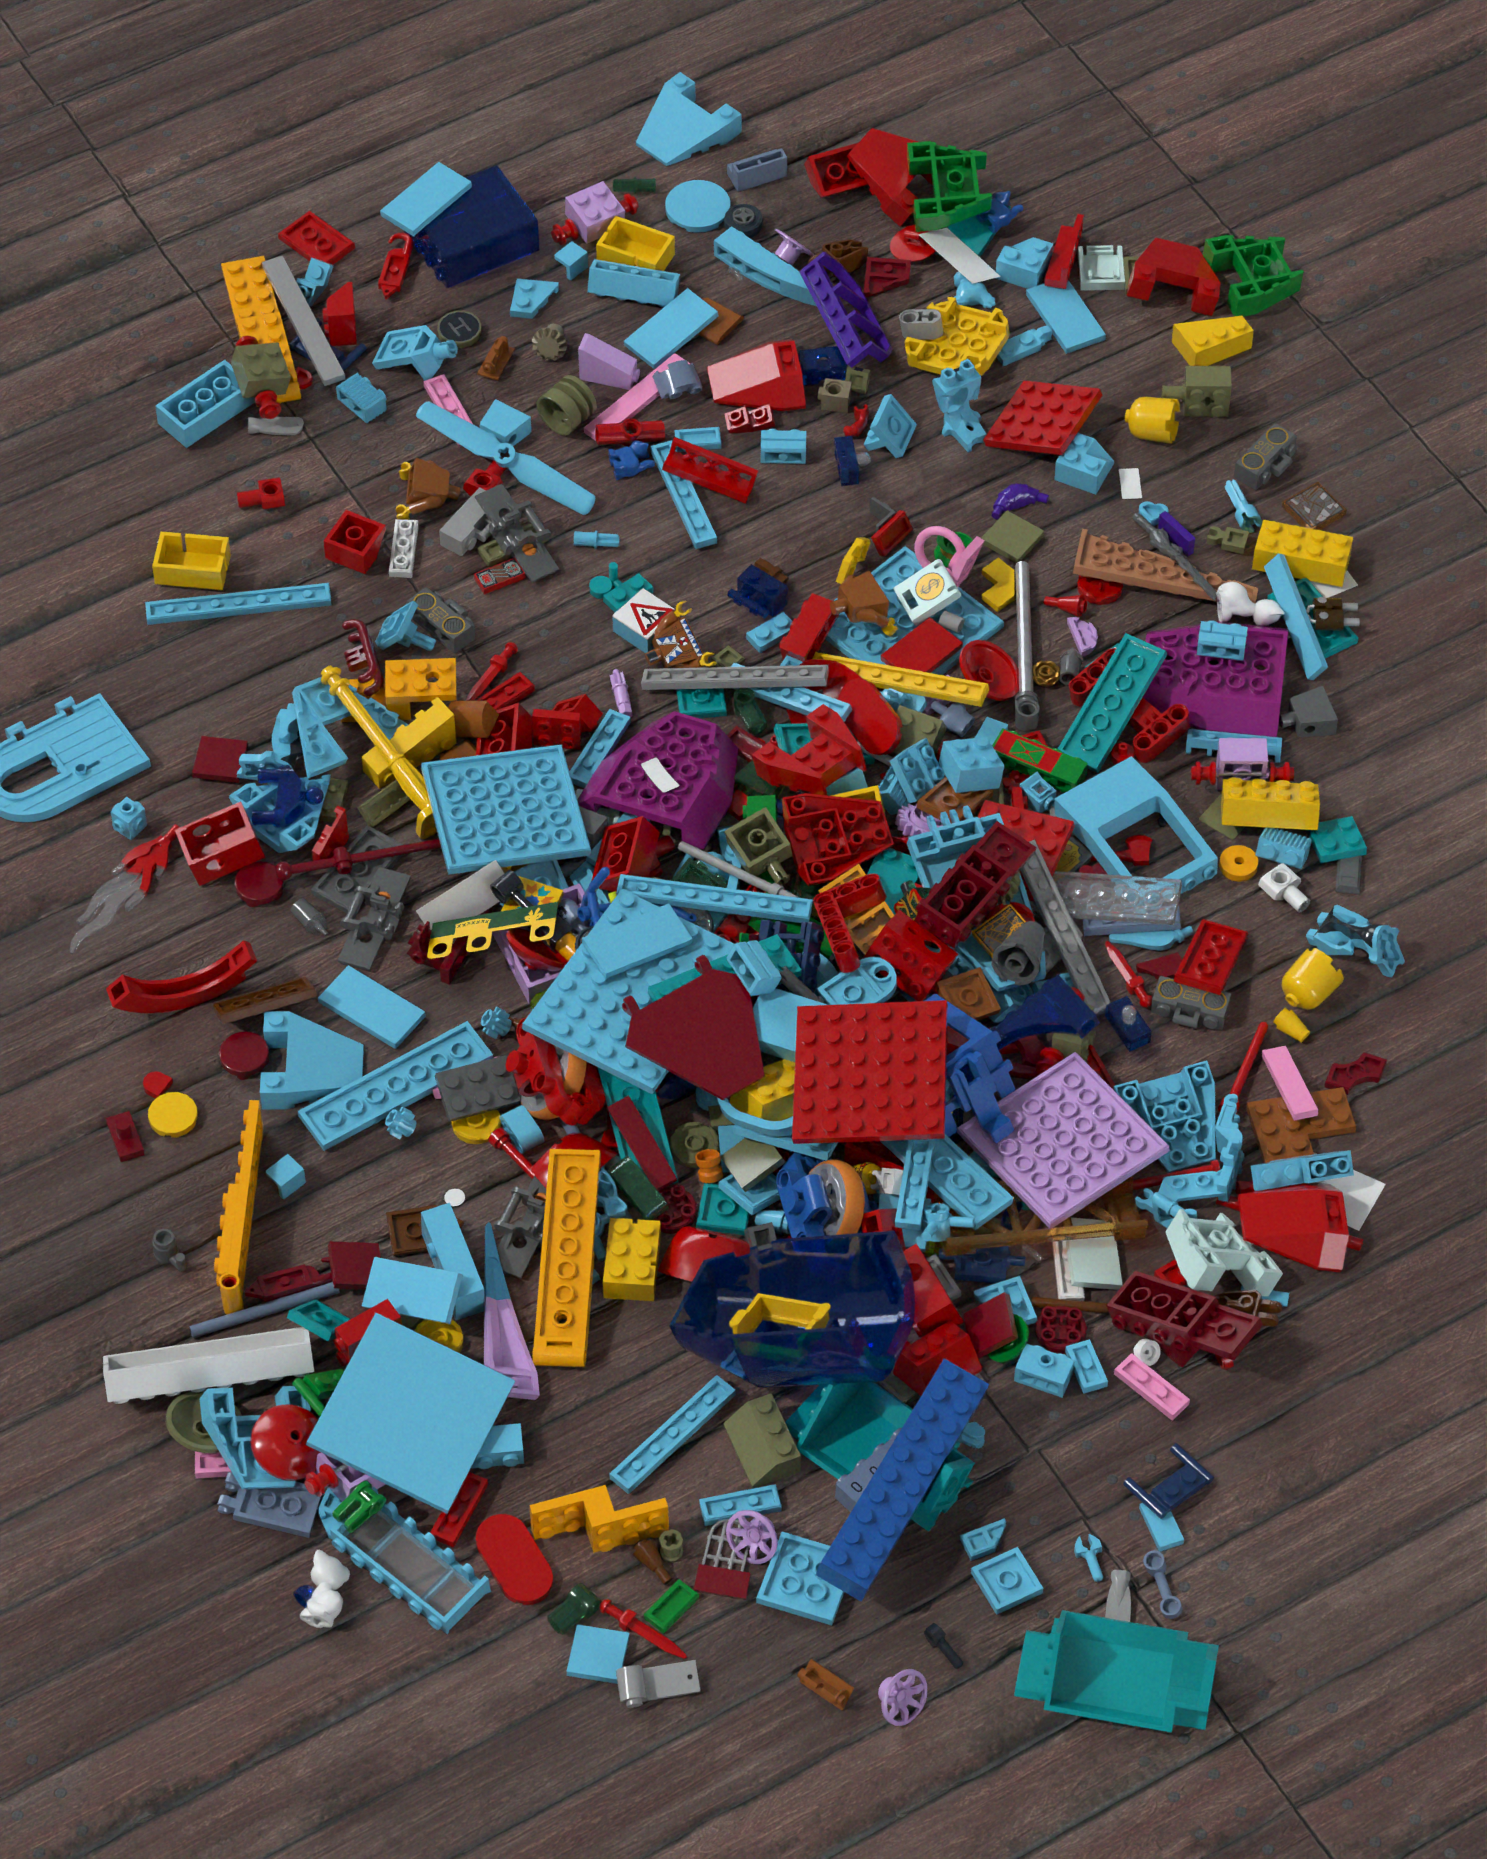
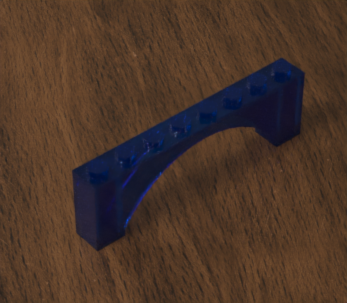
M1057 975L1047 980L1037 993L1028 996L1024 1004L1018 1009L1009 1012L1005 1020L999 1025L990 1028V1030L998 1032L1001 1040L996 1045L998 1050L1019 1039L1044 1033H1066L1078 1035L1082 1039L1097 1027L1100 1022L1096 1014ZM968 1063L959 1069L964 1073L968 1084L974 1080ZM956 1108L952 1111V1116L957 1127L963 1124L964 1111L961 1108ZM957 1132L949 1137L956 1145L963 1140Z

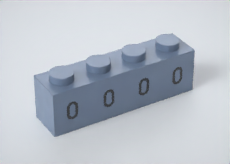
M902 1428L897 1429L887 1443L879 1444L869 1458L860 1460L850 1474L842 1475L836 1482L835 1499L850 1512Z

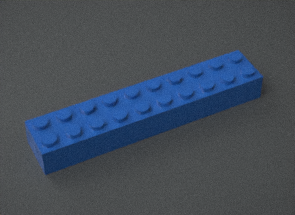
M943 1359L822 1559L816 1576L862 1602L984 1398L989 1387L988 1383L950 1361Z

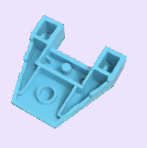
M679 72L664 84L638 136L636 145L665 166H669L690 158L691 154L701 150L703 153L708 151L709 147L719 144L721 146L727 144L742 132V114L728 104H724L712 114L708 113L694 103L696 101L695 82Z
M290 1011L264 1012V1040L268 1048H287L286 1072H261L260 1098L262 1110L290 1109L295 1107L294 1104L301 1102H315L317 1098L329 1095L363 1077V1044Z
M283 1386L275 1395L276 1406L289 1404L311 1411L308 1402L294 1386ZM233 1388L207 1389L200 1397L202 1424L242 1489L294 1487L295 1481L282 1480L267 1473L258 1464L253 1455L251 1433L254 1424L261 1415L236 1416ZM290 1434L293 1440H298L296 1434Z

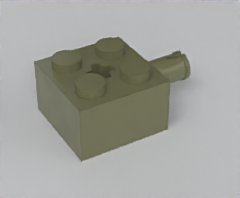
M1186 366L1184 384L1182 386L1162 385V398L1182 399L1183 416L1228 417L1232 387L1231 366Z
M766 807L724 831L727 844L746 872L759 876L768 871L775 883L781 886L783 885L781 880L785 884L790 880L789 875H787L780 863L793 856L791 845Z

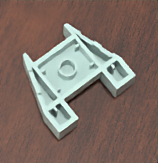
M1179 1209L1167 1228L1166 1235L1180 1272L1187 1280L1190 1288L1196 1291H1212L1225 1270L1231 1269L1243 1285L1244 1290H1257L1261 1296L1270 1295L1283 1273L1265 1251L1259 1253L1252 1246V1243L1243 1240V1237L1235 1230L1236 1225L1223 1213H1220L1214 1221L1189 1218L1183 1209Z

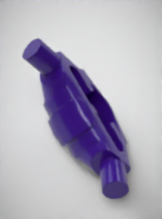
M1011 484L998 494L991 516L998 520L1002 513H1005L1007 510L1010 511L1028 504H1035L1036 501L1047 504L1049 495L1040 493L1039 490L1027 484Z

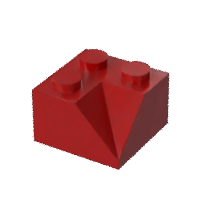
M347 282L327 298V308H323V321L328 322V324H324L325 337L330 338L331 346L357 345L352 282Z
M345 510L323 541L325 559L366 574L377 559L386 525Z

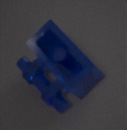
M751 564L737 578V591L731 588L727 596L733 599L735 604L748 608L749 612L755 616L759 615L766 618L770 615L775 617L788 604V586Z

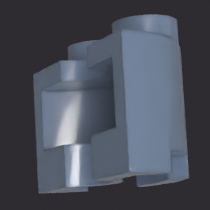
M687 360L670 363L667 365L669 369L660 373L656 371L652 376L661 399L678 398L682 395L683 391L696 394L703 387L694 364H688Z

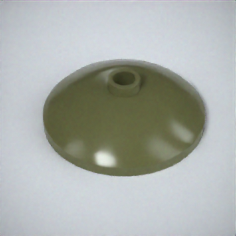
M205 1391L185 1393L173 1400L166 1413V1426L170 1435L179 1444L190 1450L201 1453L219 1452L202 1424L200 1397ZM235 1406V1415L242 1416L239 1409Z

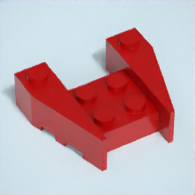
M822 704L805 716L810 736L813 740L795 753L789 755L771 742H768L751 754L757 776L773 786L780 787L782 784L789 786L792 791L798 792L801 789L810 792V794L828 796L826 787L854 767H858L864 772L867 770L862 749L840 715Z

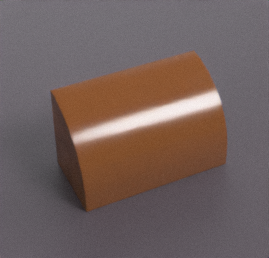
M451 701L448 706L454 714L456 737L489 738L499 714L487 701Z

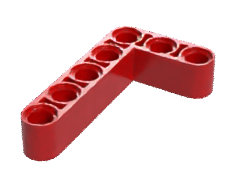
M878 874L862 876L821 892L813 899L839 969L843 973L853 972L861 965L844 918L877 906L886 900L887 896Z

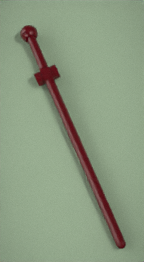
M439 839L355 854H350L346 847H337L333 850L334 856L332 858L293 865L287 862H280L275 866L276 876L280 880H287L292 874L335 867L339 874L344 875L352 871L351 866L353 863L441 848Z

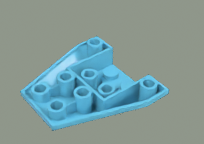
M1207 1061L1185 1066L1177 1074L1140 1084L1138 1080H1134L1113 1087L1114 1091L1169 1145V1152L1158 1158V1161L1167 1173L1216 1159L1215 1082Z

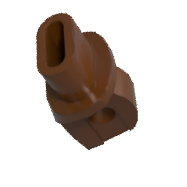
M762 558L755 562V575L761 581L766 582L767 587L773 586L779 590L787 584L789 577L782 574L783 570L780 567L773 566Z

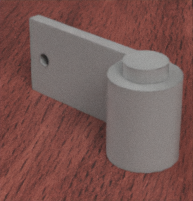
M696 1660L649 1668L633 1665L616 1670L620 1702L626 1704L627 1708L639 1707L645 1701L700 1692Z

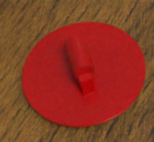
M915 225L903 228L894 235L890 242L892 255L897 259L911 260V262L921 261L930 257L936 250L918 235L930 231L916 232Z

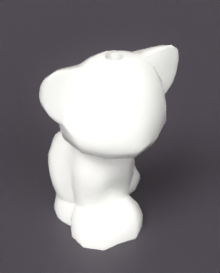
M1237 582L1224 583L1219 586L1216 592L1218 618L1222 623L1229 621L1232 615H1240L1244 617L1253 616L1257 626H1266L1277 622L1281 615L1285 614L1276 601L1264 599L1253 603L1249 599L1246 588Z
M319 1549L315 1552L314 1566L311 1570V1579L317 1588L314 1590L311 1599L307 1601V1608L301 1612L300 1619L316 1628L332 1627L334 1619L339 1615L343 1606V1598L338 1591L334 1590H337L344 1582L349 1580L350 1571L337 1558L329 1556Z

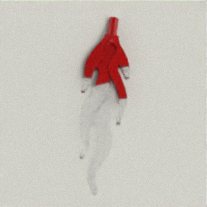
M174 824L164 837L160 835L154 840L135 847L112 869V875L117 877L109 880L96 891L85 913L77 918L78 925L89 921L100 905L106 902L98 917L74 935L70 944L71 955H74L79 943L83 939L104 929L111 923L116 911L127 898L132 896L125 904L126 912L143 900L150 889L153 872L156 867L157 880L163 877L168 866L169 851L172 847L171 842L177 836L175 830L180 828L178 825Z

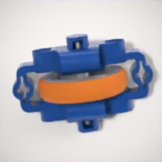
M794 1152L786 1163L783 1164L776 1178L777 1189L794 1248L797 1253L807 1254L810 1268L814 1274L823 1276L833 1284H838L843 1279L849 1280L858 1241L864 1239L861 1225L863 1214L878 1210V1205L874 1201H869L864 1183L850 1164L840 1160H833L831 1157L825 1161Z

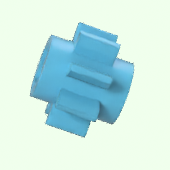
M496 1007L494 1011L491 1009L487 1010L481 1019V1025L484 1027L482 1031L494 1039L498 1037V1034L505 1036L511 1028V1020L508 1019L510 1014L499 1007Z
M403 1106L400 1111L393 1109L385 1121L386 1126H388L387 1131L397 1139H401L402 1135L409 1137L416 1128L415 1115Z

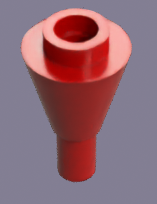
M1084 595L1060 598L1045 596L1044 605L1058 607V609L1079 618L1087 610V600L1084 599Z

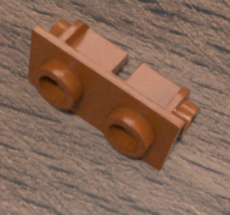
M505 336L496 339L477 375L498 381L515 348L509 347L508 339Z
M810 1659L806 1669L802 1668L797 1674V1677L800 1678V1683L842 1711L854 1690L853 1686L813 1659Z

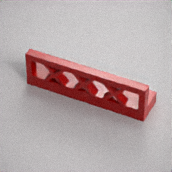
M1077 214L1074 227L1061 225L1044 286L1067 288L1082 237L1084 215Z
M674 437L669 454L662 467V470L743 503L747 502L759 471L677 437ZM676 447L685 449L687 454L683 455L676 452ZM697 457H705L708 462L703 463ZM718 465L727 466L729 471L721 470ZM739 473L750 475V481L741 478Z

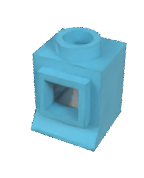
M1038 772L1020 783L1022 796H1027L1028 807L1034 812L1042 813L1045 810H1050L1051 805H1055L1056 790L1042 779Z

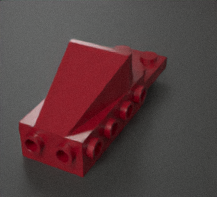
M996 821L976 845H972L965 854L962 853L959 856L955 866L945 872L939 884H934L926 899L922 898L915 908L918 912L914 921L953 948L960 941L964 943L970 936L972 928L986 922L987 916L997 905L999 896L1004 897L1011 888L1009 882L1033 856L1037 847Z
M1138 1271L1133 1272L1106 1305L1112 1318V1323L1116 1328L1136 1333L1140 1337L1157 1342L1160 1350L1180 1367H1184L1199 1349L1235 1360L1263 1325L1260 1317L1220 1305L1215 1296Z

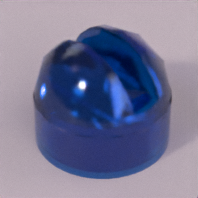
M303 1585L296 1589L293 1595L302 1607L307 1608V1601L311 1599L315 1589L313 1586Z

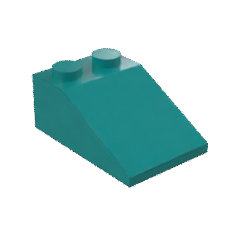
M892 848L875 856L868 871V874L879 875L887 896L885 902L894 915L896 914L894 910L895 903L901 898L907 903L906 894L913 889L915 883L921 885L912 857ZM907 882L910 890L906 891L903 895L900 885ZM899 908L902 909L903 913L906 912V908Z

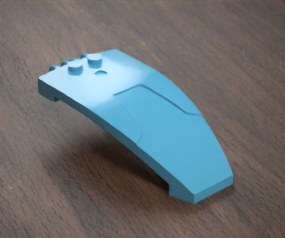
M967 805L963 807L964 821L959 820L958 814L954 809L949 811L952 824L947 813L941 812L940 820L943 824L941 827H937L932 815L927 816L926 819L930 831L911 836L907 841L908 849L926 897L934 884L941 882L945 872L955 866L959 856L962 853L965 854L972 845H976L996 821L1004 825L1000 813L982 818H974L970 807ZM1020 875L1021 882L1020 886H1018V893L1013 896L1011 902L1023 904L1032 911ZM972 932L964 943L960 941L955 947L957 952L974 969L981 967L988 984L997 991L1020 986L1015 985V982L1009 979L1007 982L1002 980L995 973L991 965L992 958L972 936ZM1045 951L1041 955L1039 973L1032 982L1045 979Z

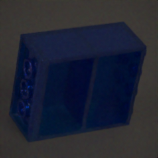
M497 165L466 177V179L471 181L472 187L416 235L412 236L404 231L413 238L416 251L424 256L426 265L429 268L432 267L439 282L442 281L446 288L540 251L538 219Z

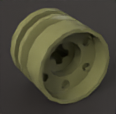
M566 375L561 378L559 382L554 384L553 388L547 390L536 402L538 413L544 423L554 432L565 436L574 431L597 408L596 399L589 387L582 380L572 375Z

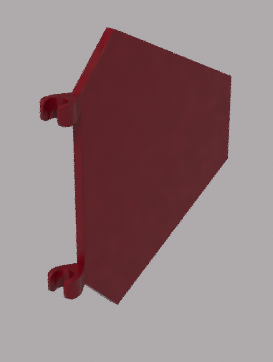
M701 955L696 958L697 962H695L694 967L702 975L642 1009H639L633 996L630 995L623 999L622 1009L631 1016L625 1047L724 1101L764 1078L765 1075L749 992L737 974L712 969L707 957Z

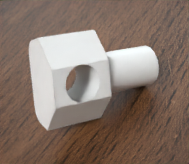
M1284 863L1269 871L1259 881L1258 885L1274 900L1285 899L1299 913L1303 912L1310 904V900L1297 888L1301 883V878Z

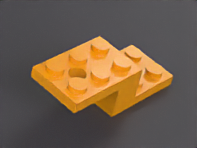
M456 658L385 660L384 684L372 696H365L364 689L374 683V679L363 684L359 683L358 679H349L350 685L357 688V693L368 699L373 698L384 705L388 711L397 713L400 720H411V702L433 701L437 697L441 701L457 700ZM432 677L438 679V681L433 683L427 680ZM352 715L341 719V722H357Z
M858 864L818 891L819 893L827 891L866 874ZM884 901L877 906L846 917L844 921L852 941L866 954L884 925L894 914Z
M606 1485L529 1505L531 1531L534 1540L540 1538L548 1539L555 1534L566 1531L574 1532L580 1527L585 1526L593 1553L598 1551L607 1552L614 1547L624 1544L632 1545L639 1540L650 1537L658 1538L664 1531H669L666 1498L614 1511Z

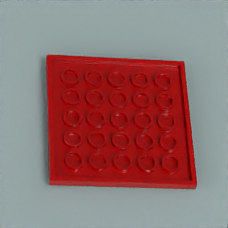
M947 1000L797 1006L793 1144L945 1139Z

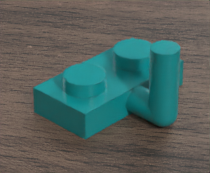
M615 562L609 564V579L615 588L603 595V602L614 612L624 606L643 588L651 594L653 593V586L639 573L623 583L618 579V564Z

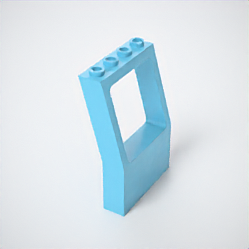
M1132 756L1054 798L1055 815L1059 818L1074 821L1073 833L1091 851L1134 909L1157 908L1168 901L1174 900L1185 891L1192 890L1196 885L1213 878L1217 874V856L1168 792ZM1159 812L1195 860L1151 885L1141 887L1105 839L1152 813Z

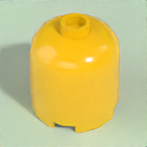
M1139 397L1132 403L1131 408L1127 409L1125 413V423H1128L1131 434L1139 439L1172 444V441L1176 439L1179 421H1175V411L1180 412L1179 400L1157 397Z
M1316 948L1312 951L1306 949L1282 978L1281 986L1286 1001L1293 1007L1297 1006L1306 1010L1316 1008L1343 982L1344 976L1341 969L1336 971L1331 965L1332 958Z

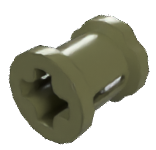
M673 1529L664 1531L659 1539L661 1544L660 1556L668 1563H675L683 1556L681 1533Z

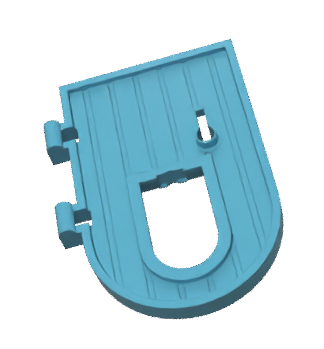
M100 693L77 705L71 696L54 704L57 715L29 729L25 728L22 721L5 729L7 740L0 743V817L15 822L44 820L151 767L150 759ZM70 708L73 714L67 717L64 710ZM20 732L24 739L17 741L14 735ZM47 756L51 760V764L57 768V772L60 773L22 793H9L1 787V783L6 777Z

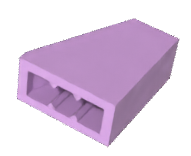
M584 334L578 349L580 380L630 390L633 383L638 382L640 369H637V359L590 334Z

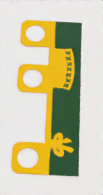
M558 902L433 923L427 957L433 959L448 956L451 953L453 938L468 936L466 947L468 952L485 950L490 946L493 931L531 925L530 941L550 939L554 934ZM548 926L550 928L547 935L543 937L535 936V931L539 927ZM475 938H486V943L482 947H472V941ZM445 943L447 945L446 951L442 954H434L432 951L437 944Z

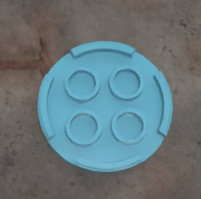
M692 180L677 185L669 192L665 201L666 215L670 222L685 228L688 232H707L718 228L719 224L724 221L725 213L730 208V198L727 192L719 185L705 180Z

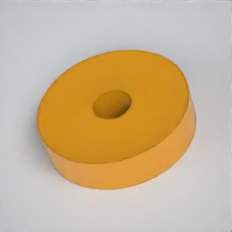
M1230 846L1222 852L1219 868L1221 873L1232 881H1246L1256 874L1258 857L1255 856L1256 853L1246 846Z

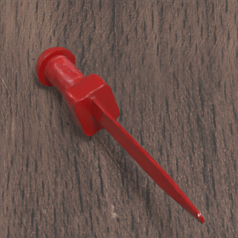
M508 642L500 656L494 655L490 659L491 666L470 690L466 701L476 700L499 672L504 673L507 670L508 659L518 651L515 643Z
M1106 941L1105 945L1109 957L1125 979L1127 991L1130 994L1137 995L1140 1000L1139 1004L1142 1007H1150L1153 997L1144 990V979L1142 976H1136L1121 952L1109 941Z
M605 1599L600 1603L599 1609L601 1613H607L617 1619L619 1627L626 1632L630 1629L667 1653L683 1659L687 1657L673 1641L636 1618L637 1613L633 1610L627 1609L624 1612L611 1604L612 1600Z

